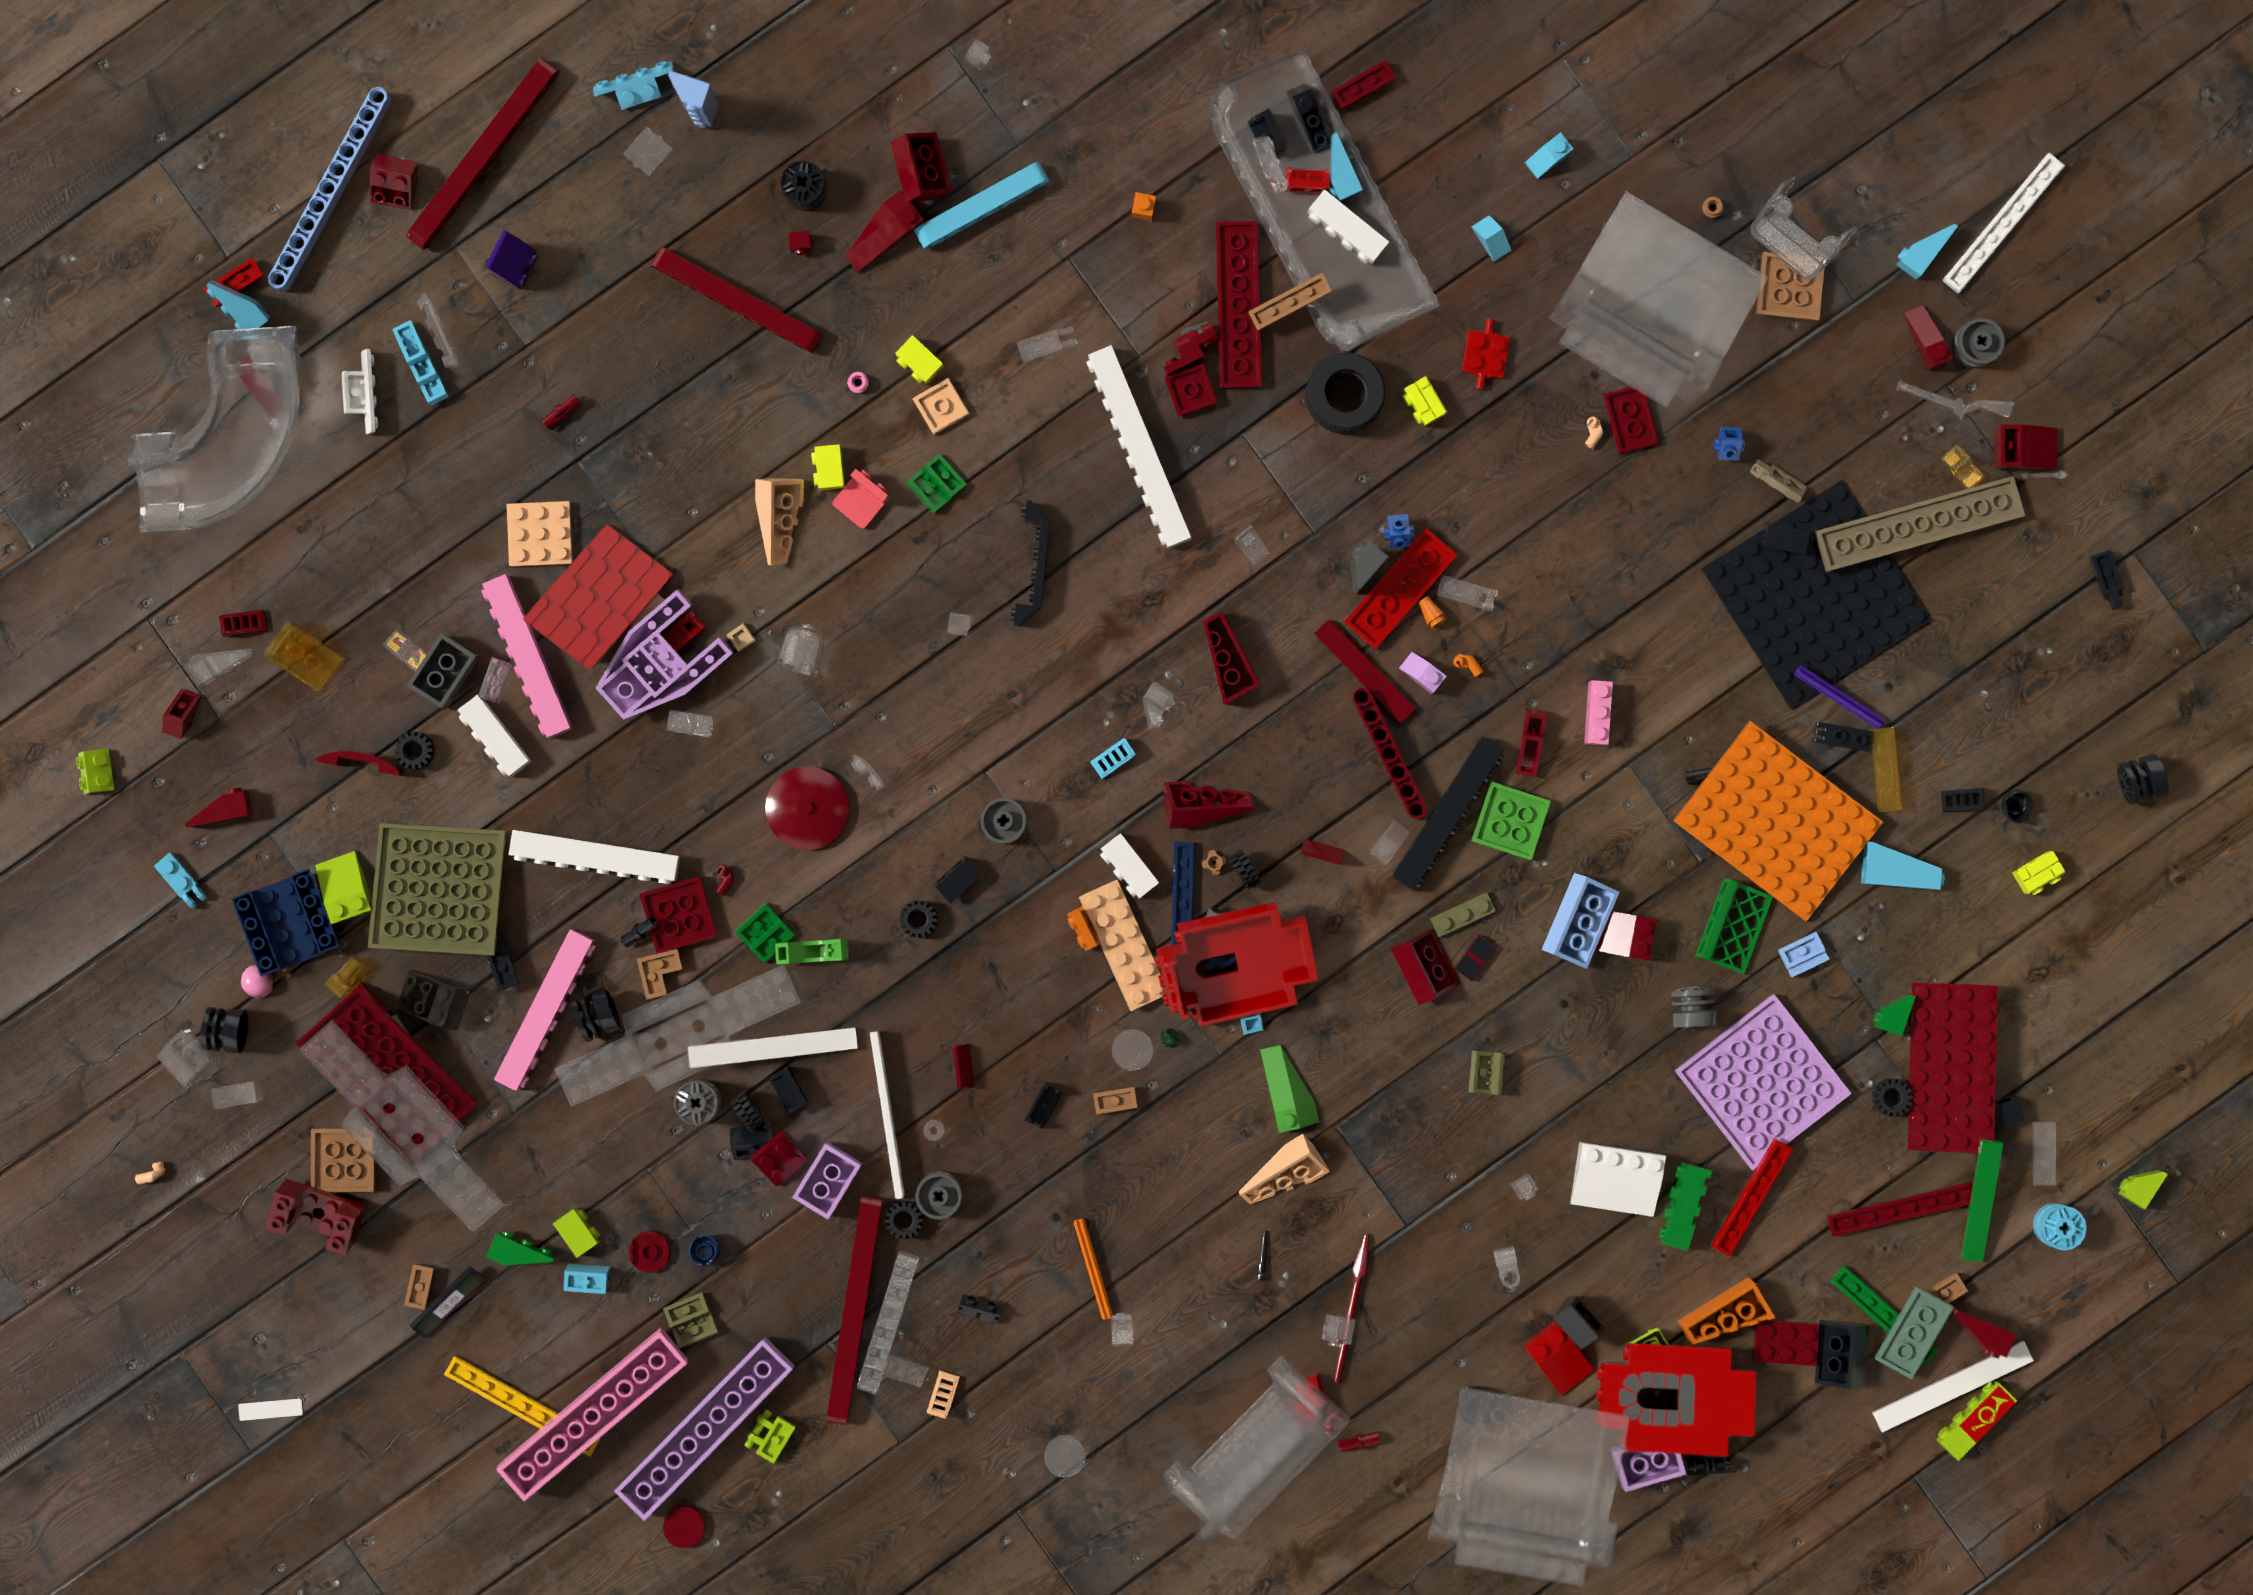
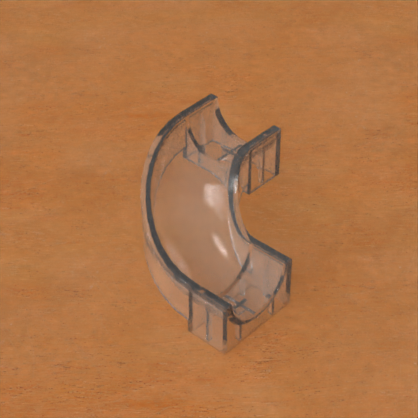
M296 326L210 331L206 354L213 397L202 419L191 431L180 437H176V432L132 435L127 459L129 465H134L140 497L139 526L141 533L188 530L217 523L246 506L271 481L290 448L299 416L302 381L301 358Z

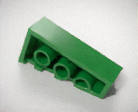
M1681 1162L1680 1166H1676L1674 1178H1676L1675 1186H1671L1669 1198H1671L1670 1206H1666L1664 1212L1666 1222L1659 1231L1660 1243L1688 1251L1696 1226L1693 1218H1697L1700 1213L1701 1202H1699V1199L1703 1195L1705 1196L1707 1190L1705 1179L1706 1177H1711V1170Z

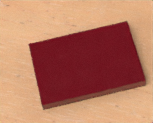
M1644 384L1602 395L1618 455L1659 444Z

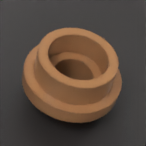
M1717 197L1707 198L1702 205L1703 213L1709 218L1718 217L1723 211L1722 201ZM1709 205H1715L1716 210L1711 211Z

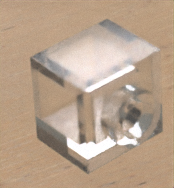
M975 39L965 55L966 62L978 69H981L983 65L986 66L992 57L990 47Z
M1528 1173L1510 1184L1520 1200H1529L1536 1195L1535 1191L1538 1190V1187Z

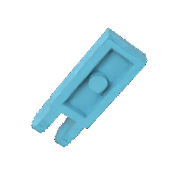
M169 852L154 865L156 870L190 908L194 909L197 907L195 901L188 895L191 890L199 899L204 901L207 898L199 888L196 880L173 853Z

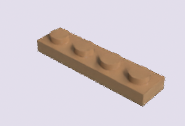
M1322 272L1250 310L1249 314L1257 330L1260 331L1332 293V290Z

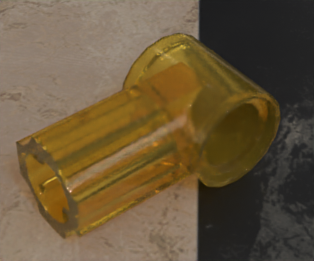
M352 956L324 985L339 999H342L351 990L352 984L367 967L355 956Z

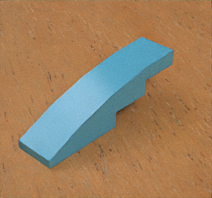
M410 320L393 328L392 330L403 355L411 367L427 403L432 406L448 398L445 387L413 322Z

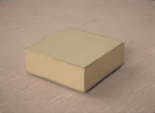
M744 623L727 634V637L738 652L756 641Z

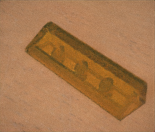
M1894 727L1870 729L1872 731L1871 744L1878 812L1902 810Z

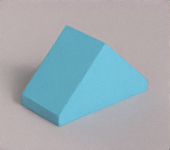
M1490 215L1472 226V229L1493 262L1512 251L1503 228Z

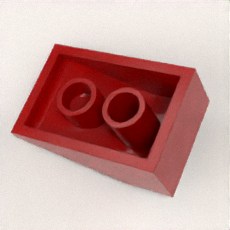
M1553 1321L1523 1344L1524 1348L1561 1396L1594 1371L1578 1347L1571 1341L1569 1335L1557 1325L1556 1321Z

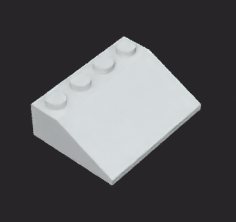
M1579 1142L1570 1204L1653 1217L1663 1179L1666 1156L1657 1153Z

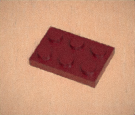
M1763 1320L1758 1322V1324H1755L1752 1361L1817 1367L1820 1324L1779 1320Z

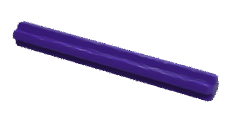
M1800 665L1797 667L1794 673L1796 677L1878 729L1883 725L1884 718L1804 666Z

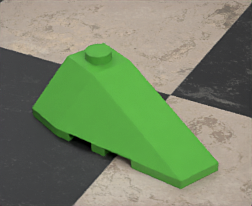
M1281 1045L1260 1049L1279 1133L1319 1123L1315 1102Z

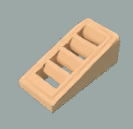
M939 1371L927 1409L928 1414L947 1419L960 1376ZM941 1379L954 1382L953 1386L942 1383ZM939 1387L951 1390L950 1394L939 1391ZM936 1395L947 1398L948 1402L935 1399ZM937 1404L946 1407L945 1411L934 1408L933 1405Z

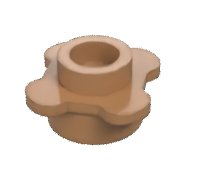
M1211 850L1208 852L1207 859L1202 862V867L1204 869L1208 868L1214 875H1218L1220 868L1226 864L1227 860L1224 856L1221 857L1216 854V851Z

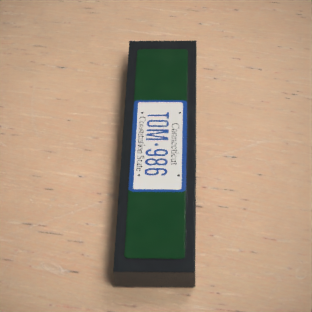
M469 1266L409 1324L411 1329L426 1338L486 1280L485 1277Z

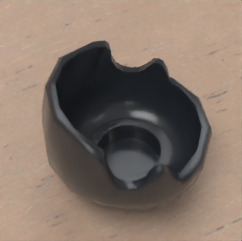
M2018 789L2007 793L2001 802L2002 813L2008 820L2018 824L2028 821L2030 812L2034 810L2031 796L2027 792Z

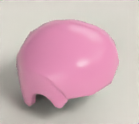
M251 965L242 974L241 986L249 996L256 999L263 998L273 990L274 978L272 973L261 977L257 966Z

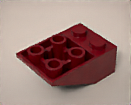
M2000 424L1995 427L1994 469L2057 470V428L2023 424Z

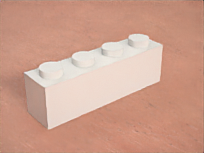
M1323 190L1308 209L1307 213L1310 215L1311 221L1317 225L1319 223L1326 228L1325 231L1331 237H1338L1342 241L1341 244L1349 251L1351 249L1358 254L1357 257L1365 264L1369 262L1372 265L1389 243L1388 240L1326 190Z
M476 695L458 709L461 714L459 718L462 723L472 728L473 732L471 734L477 742L480 743L482 741L486 746L484 751L491 759H496L499 763L497 768L504 776L507 774L513 777L532 762L482 696Z

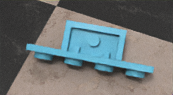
M667 61L656 64L654 68H641L635 74L629 76L622 74L617 76L616 80L610 82L607 80L600 81L593 87V92L595 96H599L615 90L621 109L629 108L660 98L661 94L655 77L667 74L669 71L673 72L674 67L672 62L667 63Z

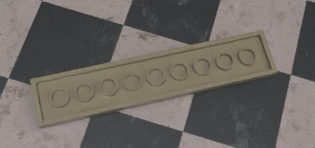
M2014 476L1818 530L1815 532L1825 570L1828 572L2025 516Z

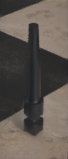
M1266 1230L1263 1231L1260 1261L1257 1267L1259 1273H1257L1256 1278L1259 1281L1265 1279Z

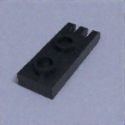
M1815 722V726L1823 727V730H1814L1813 734L1820 735L1821 739L1813 738V743L1863 752L1869 751L1872 731Z

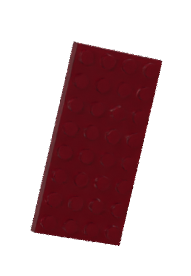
M1912 982L1911 995L1915 996L1911 1008L1909 1088L1912 1091L1910 1095H1913V1099H1910L1912 1105L1909 1106L1908 1150L1978 1153L1981 1139L1994 1141L1998 985Z
M359 985L352 989L295 1042L414 1162L477 1104Z

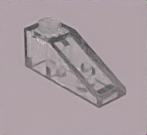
M252 649L204 653L201 655L197 653L189 658L190 662L185 664L196 684L200 687H205L254 656L256 652Z

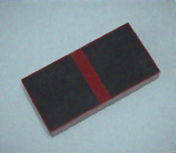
M1478 935L1454 969L1471 981L1496 947Z

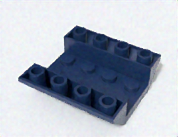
M311 868L292 874L289 878L255 891H248L231 898L261 977L287 969L340 947Z

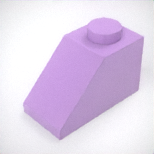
M1413 652L1399 667L1401 671L1430 694L1434 693L1446 678V675Z

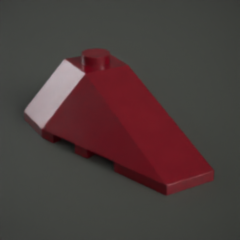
M899 191L883 202L845 256L859 273L914 233L917 227L924 224V219L911 202L905 201L904 194Z
M1186 781L1164 782L1165 817L1169 829L1191 828L1253 810L1254 807L1248 792L1226 788L1221 791L1213 790L1208 785H1203V788L1191 786V782Z

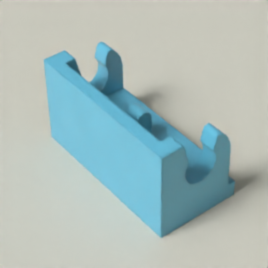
M568 1264L564 1272V1291L606 1294L609 1286L608 1276L610 1274V1267Z

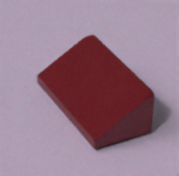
M1304 839L1300 853L1340 865L1342 864L1344 850Z
M970 1045L953 1046L957 1087L973 1086L974 1077Z

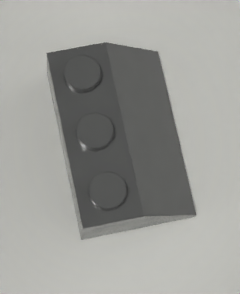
M1370 540L1366 544L1361 542L1351 555L1354 557L1351 561L1353 592L1355 594L1358 593L1388 558Z

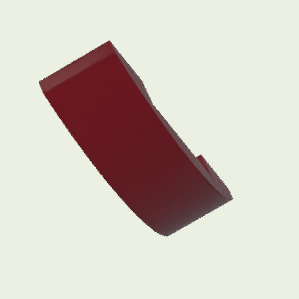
M338 751L316 757V762L341 766L342 758L379 764L378 772L403 776V771L391 762L367 753Z

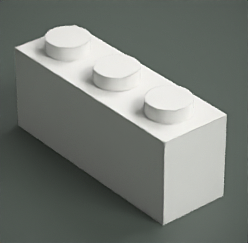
M1121 833L1101 848L1103 851L1100 854L1107 864L1111 862L1116 869L1113 872L1120 881L1125 879L1129 885L1126 889L1133 898L1136 895L1139 898L1159 883Z

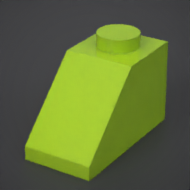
M2157 1170L2129 1176L2128 1179H2124L2120 1184L2119 1189L2121 1190L2118 1194L2137 1207L2146 1209L2168 1174Z

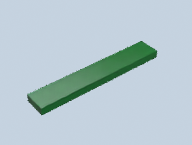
M1980 1140L1961 1252V1259L1965 1261L1983 1262L2003 1149L2001 1141Z
M1843 1265L1830 1282L1882 1329L1889 1333L1899 1314ZM1932 1345L1922 1364L1926 1366L1939 1350Z

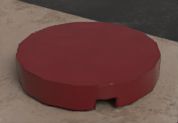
M645 1231L632 1240L628 1253L631 1263L638 1270L653 1273L666 1266L670 1260L671 1247L669 1241L661 1233Z
M682 1505L669 1511L664 1519L662 1528L664 1536L670 1544L684 1549L692 1547L700 1541L704 1534L705 1522L697 1509L692 1506Z

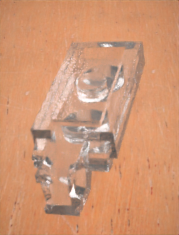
M1269 136L1253 139L1265 178L1270 180L1274 193H1281L1287 190V180L1282 174L1281 163L1275 155L1272 140H1270Z

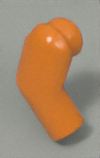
M1459 654L1453 661L1454 665L1458 668H1469L1474 677L1483 672L1472 655Z

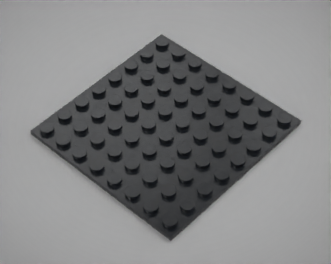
M1842 480L1774 522V524L1810 531L1805 554L1764 547L1762 540L1765 529L1701 568L1790 709L1819 692L1794 675L1797 667L1800 665L1831 684L1931 621L1890 555L1826 572L1815 532L1865 518Z

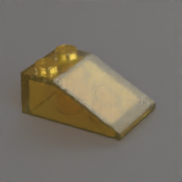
M290 619L285 621L263 651L268 660L318 692L343 659Z

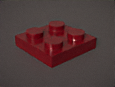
M1204 363L1164 377L1177 417L1217 404Z
M783 1131L779 1132L750 1156L751 1161L776 1187L809 1161L807 1156Z

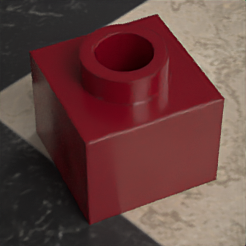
M809 230L788 232L791 253L806 255L808 254L807 251H812Z

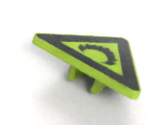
M1659 1328L1648 1330V1333L1630 1342L1669 1345Z

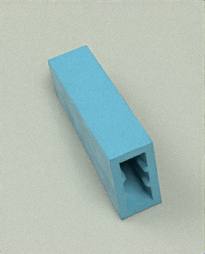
M1867 842L1864 846L1861 884L1941 890V886L1944 885L1945 876L1939 867L1874 842Z

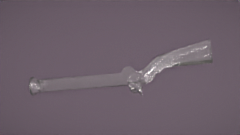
M1902 379L1899 381L1896 391L1902 390L1954 409L1955 414L1959 416L1961 421L1964 413H1970L1979 408L2009 417L2014 402L1981 399L1965 405L1961 398H1957L1954 401L1904 383Z

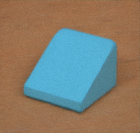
M1261 1013L1240 1017L1244 1035L1264 1030Z

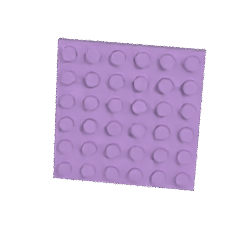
M1775 994L1765 999L1674 1070L1752 1171L1757 1168L1774 1138L1785 1144L1789 1143L1851 1094Z

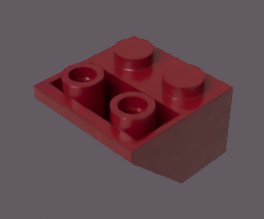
M377 154L370 166V202L411 210L418 182V162Z

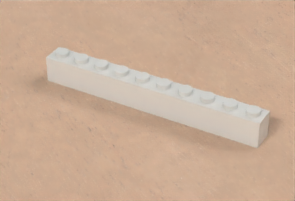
M1112 345L1089 354V361H1086L1090 373L1094 372L1097 380L1094 381L1098 392L1102 391L1105 399L1102 402L1106 411H1111L1113 418L1110 421L1114 431L1119 430L1121 435L1118 438L1122 450L1126 449L1129 456L1126 457L1130 469H1135L1137 475L1134 476L1138 488H1143L1145 495H1142L1145 506H1150L1153 514L1150 515L1154 527L1158 525L1161 533L1158 534L1162 546L1166 545L1167 549L1191 540L1185 521Z

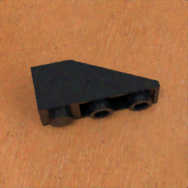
M1303 83L1286 91L1293 111L1313 153L1331 146V138L1312 88Z

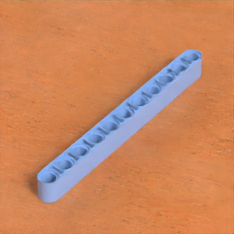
M375 87L367 95L270 272L268 281L276 290L285 292L291 288L391 105V98L384 89ZM384 95V100L376 103V97ZM374 113V118L371 121H366L367 114ZM359 131H364L363 138L356 139V134ZM354 149V155L347 158L346 152ZM344 167V173L336 176V170ZM333 185L334 191L331 194H326L327 187ZM323 203V211L316 212V207ZM309 222H314V228L307 231L306 225ZM299 240H304V246L297 249L296 243ZM294 258V264L291 267H286L287 260ZM284 276L283 284L276 285L277 278Z

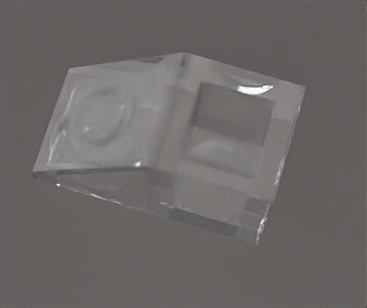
M1156 682L1152 683L1142 699L1148 729L1151 731L1154 727L1157 729L1160 727L1164 720L1161 717L1164 711H1170L1176 702L1173 700L1175 694Z

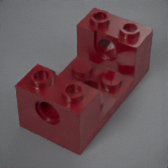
M286 1178L274 1193L265 1229L286 1235L293 1225L329 1236L325 1249L346 1255L357 1240L366 1205ZM315 1208L323 1209L325 1215H318Z

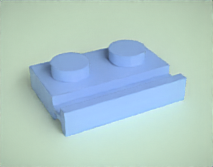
M1813 932L1778 949L1790 977H1794L1829 960L1817 932Z

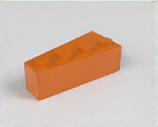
M1746 1278L1677 1322L1687 1339L1692 1344L1718 1337L1726 1332H1733L1748 1325L1758 1324V1322L1766 1319H1774L1775 1316L1756 1284L1750 1278Z

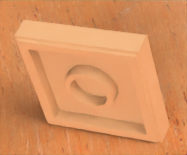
M949 378L912 398L933 435L969 415L967 408Z

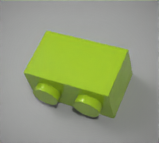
M577 1207L553 1223L576 1258L600 1242L599 1232L594 1226L590 1227L586 1221L588 1220L587 1215L582 1209L578 1210Z

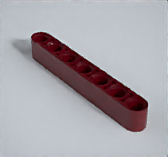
M1358 688L1352 694V702L1407 815L1414 820L1421 819L1426 814V805L1371 692L1366 688ZM1358 692H1364L1367 695L1365 703L1357 701L1356 695ZM1367 711L1375 712L1376 720L1374 722L1366 720L1365 714ZM1378 729L1385 732V739L1382 741H1378L1374 736L1375 731ZM1386 748H1391L1394 751L1393 759L1389 760L1384 757L1383 753ZM1395 767L1403 769L1404 774L1401 778L1394 777L1393 769ZM1406 785L1410 786L1413 790L1410 797H1405L1402 794V788ZM1414 804H1418L1422 809L1419 816H1414L1411 813V807Z

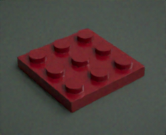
M701 876L639 894L646 919L652 915L659 922V926L650 932L657 954L718 936Z

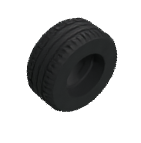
M1340 352L1332 356L1330 355L1316 365L1308 379L1305 396L1307 408L1314 420L1321 427L1330 430V432L1353 434L1362 431L1375 421L1383 408L1386 397V385L1383 375L1370 359L1360 354ZM1342 374L1356 377L1365 389V398L1362 405L1355 411L1348 413L1335 410L1326 398L1328 383L1334 377Z

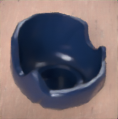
M704 1234L692 1240L688 1255L693 1263L700 1267H706L714 1264L719 1258L720 1246L714 1237Z

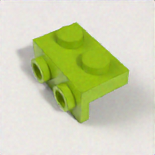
M109 749L89 750L78 753L79 757L76 758L77 768L81 770L79 786L84 794L113 791L114 784Z

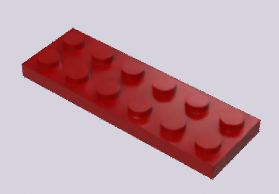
M1425 528L1344 623L1373 649H1376L1455 559L1457 554Z

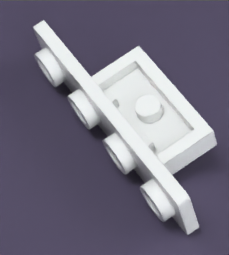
M365 349L361 352L362 371L342 372L344 414H365L366 434H372L378 427V419L374 416V408L377 405L376 396H373V388L375 387V376L372 375L374 356L371 354L370 349Z

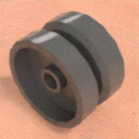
M1977 318L1962 326L1955 333L1952 341L1953 353L1962 365L1970 368L1983 367L1994 361L2002 353L2005 345L2004 334L1994 321L1986 318Z
M998 798L985 806L980 822L983 832L989 839L996 843L1007 844L1013 843L1022 836L1026 829L1027 818L1022 806L1016 801L1008 798ZM1002 817L1008 819V823L1005 825L1000 823Z
M931 1172L922 1179L917 1187L915 1196L917 1206L929 1218L938 1220L948 1218L956 1212L962 1202V1186L958 1179L949 1172ZM942 1191V1198H937L936 1192Z

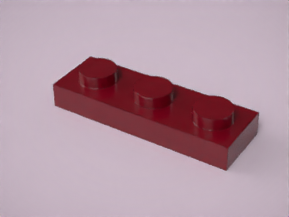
M1386 60L1333 89L1331 93L1340 109L1343 110L1392 82L1396 77Z

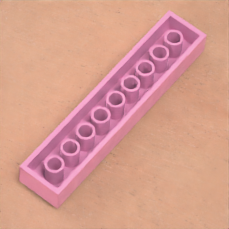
M660 1327L499 1463L496 1470L520 1498L525 1501L687 1364L688 1358Z

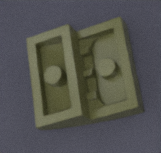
M702 1292L663 1308L679 1349L719 1334L711 1310Z

